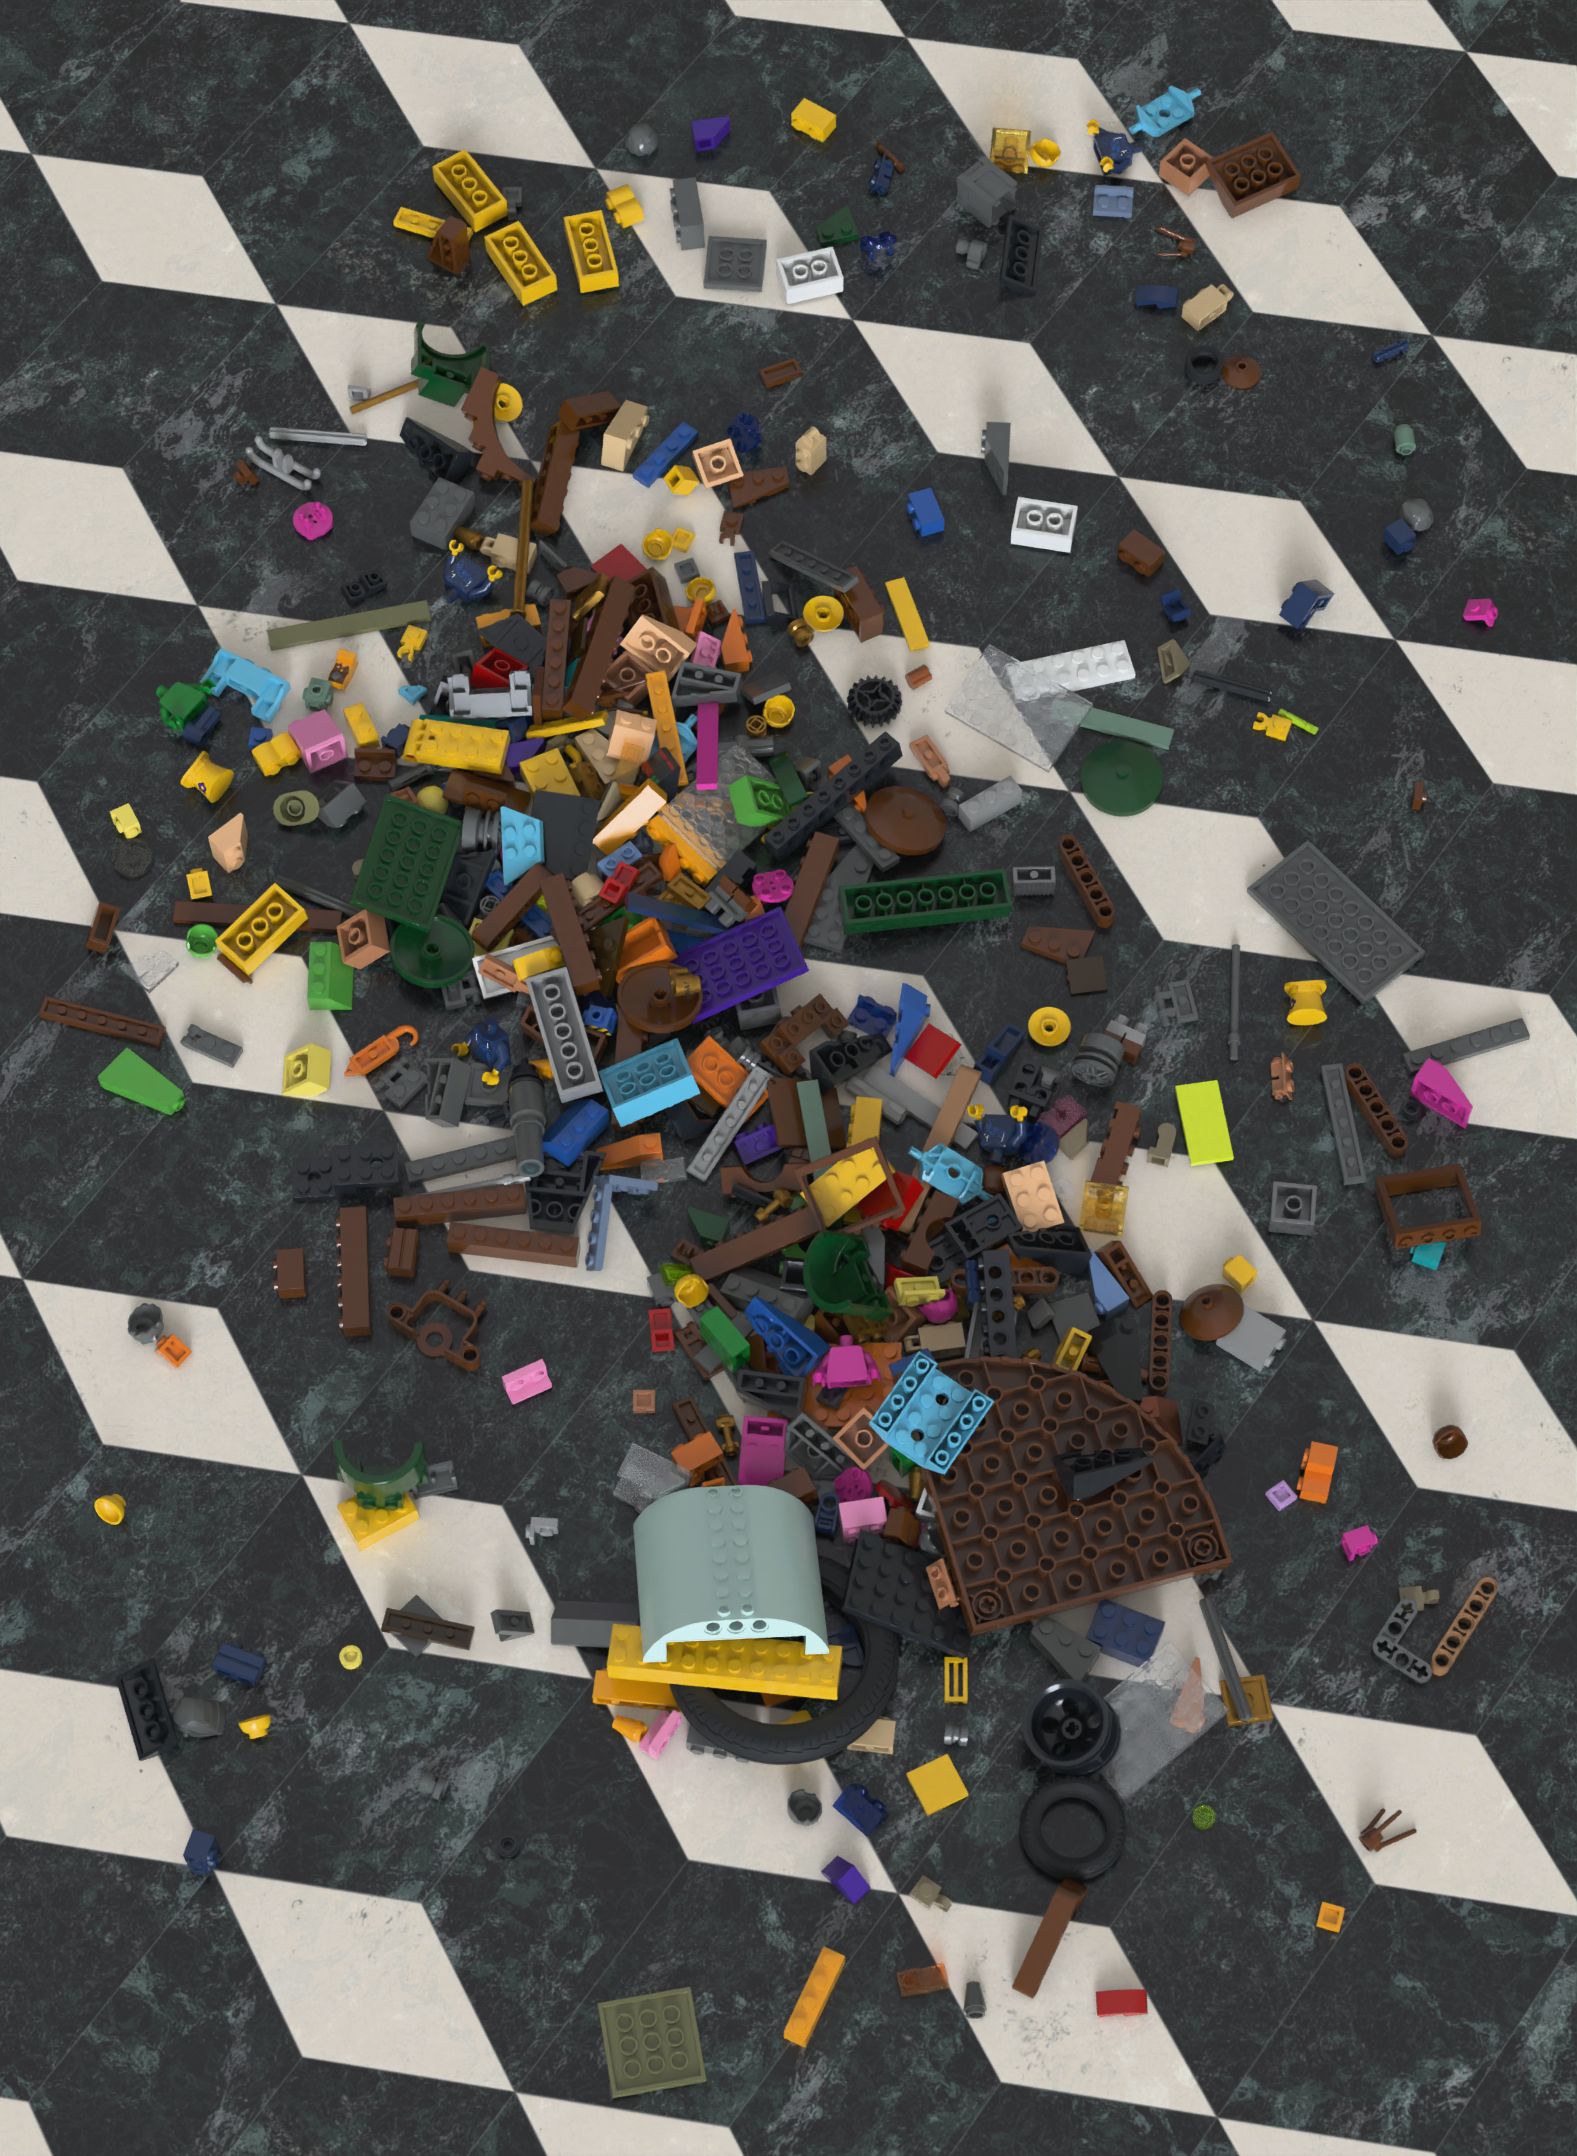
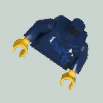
M1091 119L1086 124L1089 127L1087 133L1095 135L1093 150L1103 176L1112 173L1122 174L1132 165L1133 154L1141 152L1139 141L1129 143L1124 133L1106 131L1099 127V123L1094 119Z
M452 540L449 543L452 553L448 555L443 575L445 588L448 590L443 595L444 599L451 604L457 598H460L465 603H469L472 600L487 596L495 583L494 580L502 577V571L497 570L494 574L497 566L491 565L486 571L462 554L458 556V552L464 549V545L459 543L458 548L455 549L456 540Z
M488 1017L485 1022L476 1024L463 1039L464 1042L462 1044H454L451 1050H459L456 1056H466L468 1054V1046H470V1050L492 1070V1072L483 1073L482 1081L487 1082L488 1085H496L499 1082L498 1073H501L505 1066L511 1064L508 1034L498 1025V1019Z
M970 1105L967 1108L968 1114L976 1117L974 1122L982 1148L991 1153L989 1157L990 1163L1001 1165L1003 1155L1017 1154L1020 1146L1028 1137L1027 1129L1029 1123L1023 1118L1028 1112L1025 1107L1012 1106L1010 1108L1011 1115L985 1114L984 1117H982L984 1113L983 1105Z

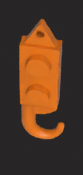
M402 1025L387 1035L381 1036L349 1058L350 1063L344 1073L345 1077L355 1075L363 1077L396 1055L400 1047L397 1038L406 1032L413 1035V1040L410 1042V1045L413 1046L418 1040L419 1034L413 1026Z

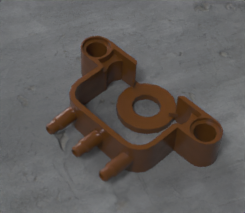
M444 1279L436 1290L426 1291L413 1309L399 1302H394L388 1306L387 1317L389 1324L417 1341L419 1350L425 1356L431 1358L443 1356L468 1371H475L480 1367V1351L471 1342L477 1335V1319L487 1304L485 1300H481L471 1310L462 1304L468 1295V1291L463 1289L454 1300L444 1294L450 1284L448 1279ZM432 1301L440 1302L450 1309H455L459 1314L473 1322L463 1337L458 1351L453 1352L450 1350L453 1344V1336L450 1329L444 1324L429 1323L424 1325L418 1334H416L415 1329L409 1327L412 1323H415L428 1303ZM396 1313L402 1314L399 1318L392 1317ZM432 1333H439L443 1337V1342L438 1347H431L426 1342L427 1337ZM467 1356H476V1358L472 1361L466 1360Z

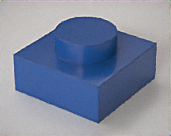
M251 727L248 743L249 749H254L258 745L272 739V729Z

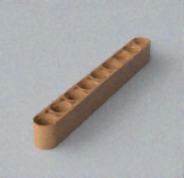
M963 1064L960 1065L922 1153L924 1151L928 1152L939 1143L950 1148L982 1074L981 1071ZM917 1161V1164L911 1175L915 1177L917 1180L919 1171V1161ZM926 1181L919 1182L924 1190L898 1229L899 1231L910 1235L914 1230L917 1219L933 1187Z

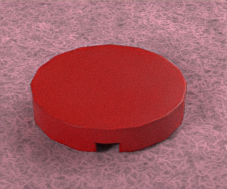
M880 1480L875 1486L878 1495L883 1498L885 1497L888 1500L887 1503L893 1509L901 1506L909 1509V1513L915 1509L911 1500L891 1483Z

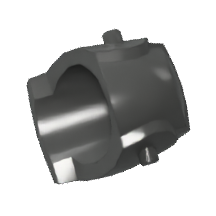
M184 1697L179 1700L173 1712L177 1729L183 1732L184 1737H188V1735L192 1737H207L223 1734L225 1709L223 1703L218 1700L203 1697Z

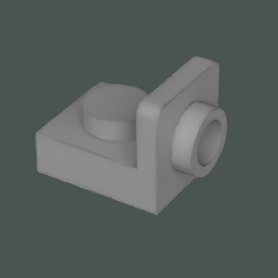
M531 1517V1524L526 1525V1538H529L530 1545H535L536 1533H540L542 1536L559 1534L558 1519Z

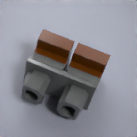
M723 875L716 889L708 893L711 898L705 907L714 915L722 907L725 911L718 920L724 926L729 927L736 920L741 922L758 904L731 878Z

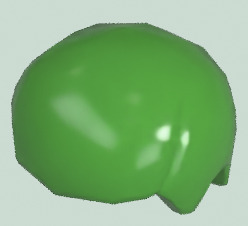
M196 924L190 928L187 934L186 948L188 952L198 958L209 957L217 948L215 940L218 938V934L212 926Z

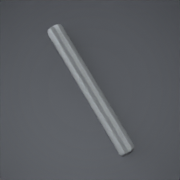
M270 427L269 430L271 439L366 446L367 444L366 434Z

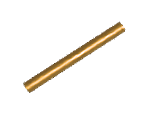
M419 379L350 406V411L354 414L416 389L419 385Z

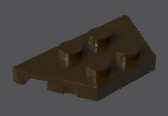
M626 917L618 918L587 932L590 940V945H587L588 950H593L596 962L593 963L594 968H599L602 980L599 981L601 989L598 991L608 998L612 997L630 921Z

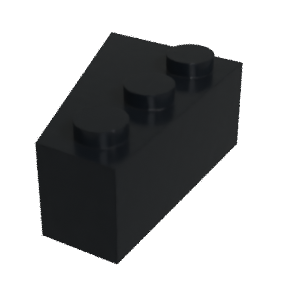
M739 1369L736 1392L740 1398L791 1422L801 1411H804L808 1383L804 1377Z

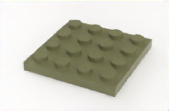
M691 1987L598 2003L613 2098L707 2082Z

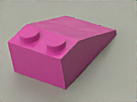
M1428 1058L1415 1076L1410 1096L1466 1128L1473 1106L1449 1071L1440 1062Z

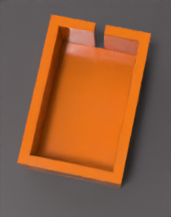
M648 917L627 930L616 981L619 984L630 970L641 964L658 961L670 962L678 957L673 944L670 942L671 939L666 927L659 919Z

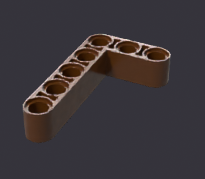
M1068 1878L1058 1886L1017 1974L1012 1989L1034 1999L1071 1917L1081 1905L1088 1888Z

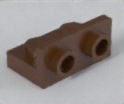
M355 748L354 780L388 781L396 777V750L390 748Z

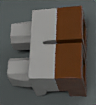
M1119 1014L1114 1021H1110L1103 1034L1118 1040L1123 1045L1125 1051L1122 1060L1136 1065L1139 1054L1145 1045L1147 1025L1139 1022L1132 1029L1127 1027L1129 1019Z

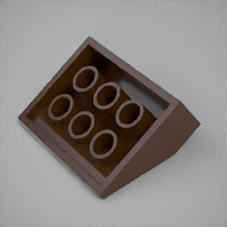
M1269 132L1205 162L1221 203L1231 219L1298 189L1301 180L1300 173L1273 132Z

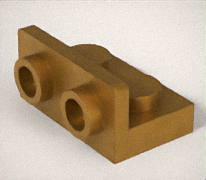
M591 761L578 762L576 768L569 771L580 795L601 800L604 789L598 780L596 770Z
M845 1314L842 1316L853 1337V1344L855 1343L856 1346L868 1341L872 1343L878 1342L884 1337L883 1334L890 1329L885 1319L880 1322L867 1320L865 1316Z

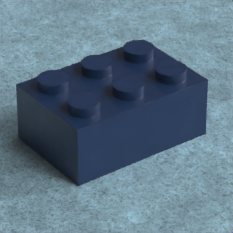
M1105 1599L1101 1600L1086 1639L1100 1646V1653L1148 1671L1163 1634L1165 1622Z

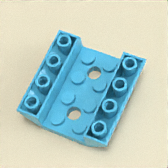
M918 1351L869 1422V1425L885 1443L921 1467L945 1475L994 1401L977 1389L973 1393L937 1370L936 1366L938 1363ZM938 1395H944L947 1397L948 1403L946 1405H939L935 1398ZM916 1430L920 1431L923 1434V1439L915 1441L912 1439L911 1433Z

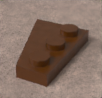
M786 466L742 472L743 477L728 481L733 512L739 510L745 504L755 503L757 499L765 495L770 496L788 488L789 478Z
M1029 926L1021 942V947L1066 964V960L1085 958L1095 936V931Z

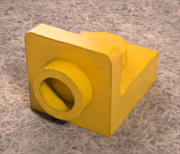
M202 868L190 870V874L186 876L191 899L212 896L208 872L203 871Z

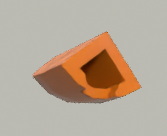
M675 843L668 844L659 856L660 872L663 875V880L671 882L679 873H682Z

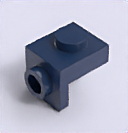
M1179 588L1160 595L1163 612L1173 622L1191 616V608L1182 600Z

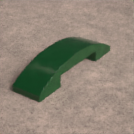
M787 750L768 758L772 771L790 808L807 800L809 797Z

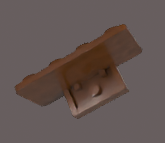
M456 769L451 771L442 795L446 800L471 808L481 809V811L485 812L492 810L494 815L496 811H501L502 806L524 814L531 796L527 791Z

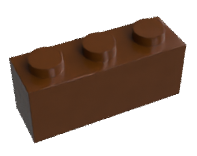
M609 391L566 399L561 404L557 415L572 431L611 423L621 405Z

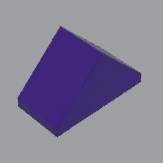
M836 1856L821 1871L854 1905L870 1890V1886L857 1868L839 1856Z

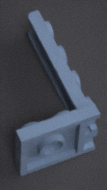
M615 1175L594 1176L593 1185L597 1186L593 1192L595 1203L590 1215L592 1227L588 1234L589 1252L585 1257L586 1271H601L603 1269L612 1192L625 1191L632 1195H649V1191H657L658 1182Z

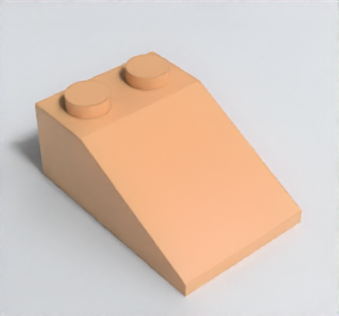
M642 614L620 645L655 672L665 670L667 681L669 682L679 670L681 661H686L698 644L683 632Z

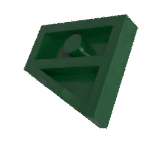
M848 205L816 227V234L821 248L858 239V232Z

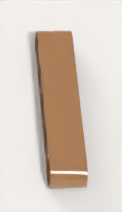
M1484 1577L1478 1582L1443 1637L1429 1663L1433 1674L1443 1676L1450 1670L1479 1624L1498 1590V1584L1493 1578ZM1487 1587L1492 1593L1486 1594L1481 1588ZM1476 1605L1480 1608V1611L1475 1612L1471 1610L1470 1606ZM1465 1623L1469 1629L1463 1630L1458 1624ZM1454 1641L1458 1647L1451 1648L1447 1642ZM1442 1659L1446 1665L1439 1666L1435 1660Z

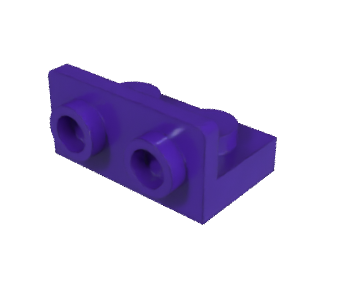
M764 1122L755 1126V1131L749 1134L747 1131L735 1135L736 1139L731 1141V1143L735 1145L743 1165L784 1148L777 1145L774 1124L767 1125Z

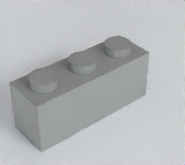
M1010 775L960 804L958 818L968 831L972 832L1020 804L1022 789Z

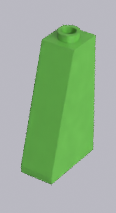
M126 1048L98 1076L102 1088L169 1115L179 1111L186 1101L182 1090L129 1048Z

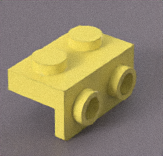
M937 1276L896 1278L894 1281L899 1306L907 1305L908 1307L929 1304V1302L936 1303L937 1301H942L946 1294L945 1289H940Z

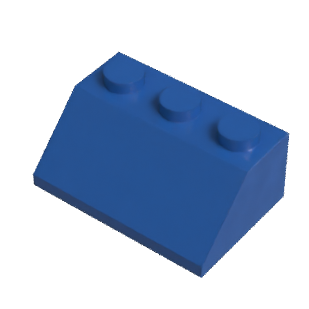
M592 1099L575 1100L545 1131L543 1135V1150L569 1167L609 1125V1110Z

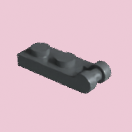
M190 1024L187 1029L188 1034L183 1036L180 1041L184 1047L231 1068L235 1066L243 1052L242 1047L204 1031L194 1024ZM195 1037L200 1038L198 1043L193 1041Z

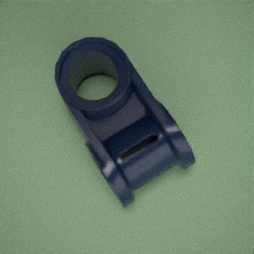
M826 1492L821 1496L814 1519L815 1534L817 1532L828 1534L832 1538L836 1534L840 1503L839 1497L833 1492ZM828 1501L836 1504L833 1508H826L824 1506Z

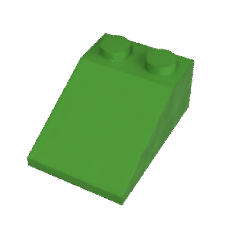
M745 775L728 786L735 818L739 824L750 827L777 826L793 812L779 784Z

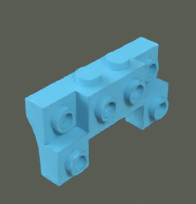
M223 648L219 649L210 668L200 680V683H202L205 679L210 678L216 684V687L211 688V694L217 697L228 685L257 700L251 708L252 715L269 724L281 709L280 703L291 689L290 682L272 674L267 668H260L251 660L243 659Z

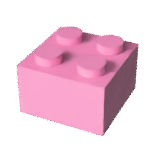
M883 1497L839 1503L838 1519L843 1544L855 1545L856 1536L860 1530L884 1538L883 1534L887 1515Z

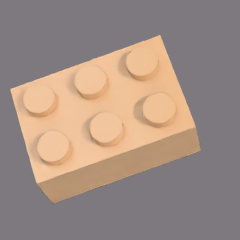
M1044 1160L1002 1173L1001 1179L1012 1212L1023 1226V1231L1028 1230L1033 1233L1037 1232L1039 1228L1048 1230L1056 1225H1063L1064 1220Z

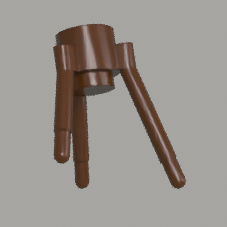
M1163 226L1155 228L1156 231L1179 240L1178 249L1181 250V252H1157L1158 256H1181L1186 258L1187 254L1193 255L1197 240L1185 237Z
M644 678L616 688L606 689L598 698L600 708H607L608 712L621 710L633 714H643L642 710L616 707L618 697L629 695V692H616L645 683L647 679Z
M1381 1809L1370 1824L1360 1832L1359 1840L1369 1852L1372 1850L1378 1852L1383 1847L1416 1833L1417 1830L1406 1831L1381 1843L1383 1836L1380 1832L1402 1813L1401 1810H1398L1376 1829L1374 1826L1385 1813V1809Z

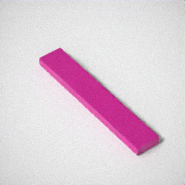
M718 702L698 703L697 790L718 789Z

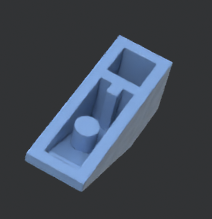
M1090 1248L1092 1257L1087 1268L1094 1308L1099 1315L1103 1314L1106 1320L1128 1307L1129 1297Z

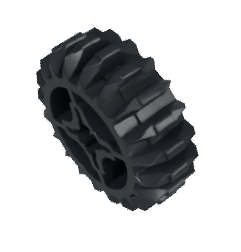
M868 675L866 680L860 678L859 684L854 683L853 689L849 690L847 697L848 710L851 711L852 718L856 717L857 723L863 721L864 726L869 723L872 728H874L875 724H879L882 727L883 722L889 725L891 719L895 720L897 714L901 711L902 694L901 691H898V686L893 685L892 679L886 682L885 676L878 679V676L875 675L871 679Z

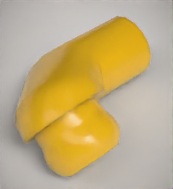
M567 745L564 752L573 761L569 765V770L571 771L576 768L578 762L583 761L581 753L573 745Z

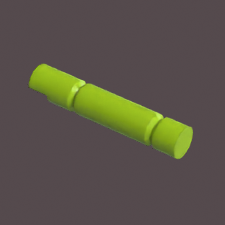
M1282 708L1278 712V716L1290 719L1293 724L1316 735L1318 727L1309 722L1307 723V721Z

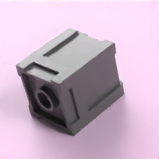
M982 156L978 162L957 177L956 202L988 228L992 225L995 226L1000 221L999 218L1006 212H1012L1016 208L1015 191H1017V182L987 157Z

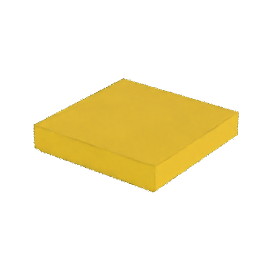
M948 1754L906 1773L927 1816L968 1796V1792Z

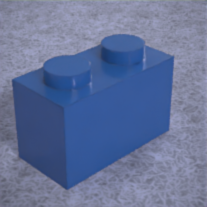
M931 487L908 494L906 509L908 514H912L914 529L919 530L921 537L943 531L944 517Z

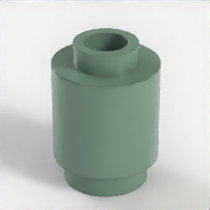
M1408 424L1397 426L1394 432L1396 451L1402 455H1409L1416 449L1414 431Z

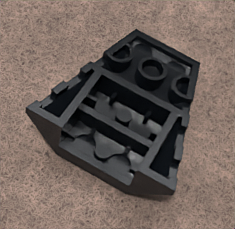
M585 1150L584 1156L579 1155L569 1167L547 1152H543L544 1171L539 1176L531 1177V1181L525 1182L530 1229L574 1234L593 1188V1178L598 1175L605 1159V1152Z

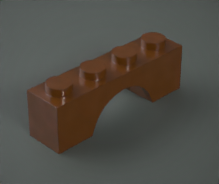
M810 1162L787 1163L784 1165L781 1174L772 1181H762L755 1178L748 1171L746 1165L721 1167L722 1194L736 1197L731 1194L735 1184H739L760 1195H763V1192L769 1191L773 1195L777 1189L792 1190L793 1194H800L802 1188L794 1170ZM809 1173V1174H807V1175H805V1176H806V1179H807V1181H808V1184L810 1185V1184H811V1176H810V1173Z
M936 1190L932 1198H927L924 1205L926 1211L924 1215H919L916 1222L918 1228L916 1232L912 1231L907 1243L910 1245L907 1250L903 1249L899 1259L902 1262L901 1271L917 1277L927 1276L933 1264L935 1252L929 1247L926 1236L937 1228H944L945 1223L954 1219L959 1205L958 1199Z

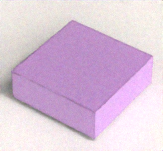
M1284 1479L1266 1491L1265 1494L1278 1511H1281L1297 1499V1495Z

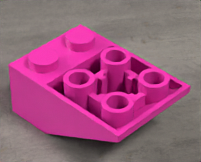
M744 1416L738 1485L766 1486L772 1479L784 1477L786 1460L784 1441L788 1419Z

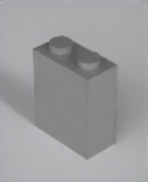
M1244 1305V1314L1238 1326L1226 1336L1217 1339L1216 1345L1261 1372L1265 1366L1269 1367L1275 1358L1273 1354L1276 1349L1280 1351L1284 1346L1286 1330Z

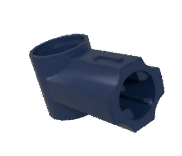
M206 706L194 722H189L183 731V738L199 747H203L210 737V731L220 720L221 714L214 707Z

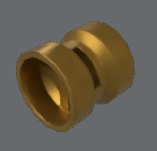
M802 618L794 620L787 627V632L790 636L794 637V642L798 647L806 646L814 639V633L811 629L807 628V623Z
M758 715L751 716L746 722V735L751 738H765L767 736L766 720Z

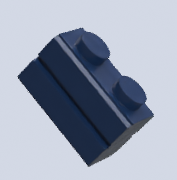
M224 1642L213 1663V1669L216 1673L255 1688L258 1687L267 1667V1661L263 1653L254 1649L251 1652L246 1651L242 1645L236 1642H231L230 1644Z

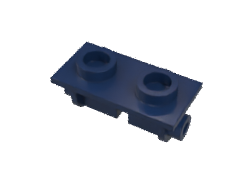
M885 153L880 159H876L873 165V170L875 171L868 183L870 185L869 194L873 190H876L880 195H884L888 191L889 179L892 175L894 164L892 160H885Z

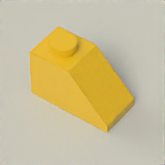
M559 945L539 950L512 961L519 981L560 969L566 965Z

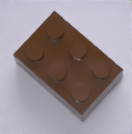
M854 566L846 571L856 575L859 582L846 593L834 588V597L842 605L846 618L862 643L883 634V625H885L883 615L885 610L883 605L876 601V594L873 588L868 587L864 572H860L858 567Z

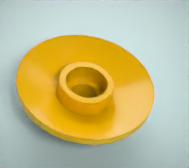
M501 383L496 398L495 419L501 422H510L520 415L522 399L515 388Z
M830 596L814 597L806 603L803 609V618L807 625L821 632L830 631L838 627L844 616L842 605Z
M1044 1007L1031 1015L1028 1022V1030L1031 1037L1037 1043L1044 1046H1055L1067 1039L1070 1034L1071 1023L1068 1016L1060 1009ZM1051 1028L1053 1031L1048 1032L1045 1029Z

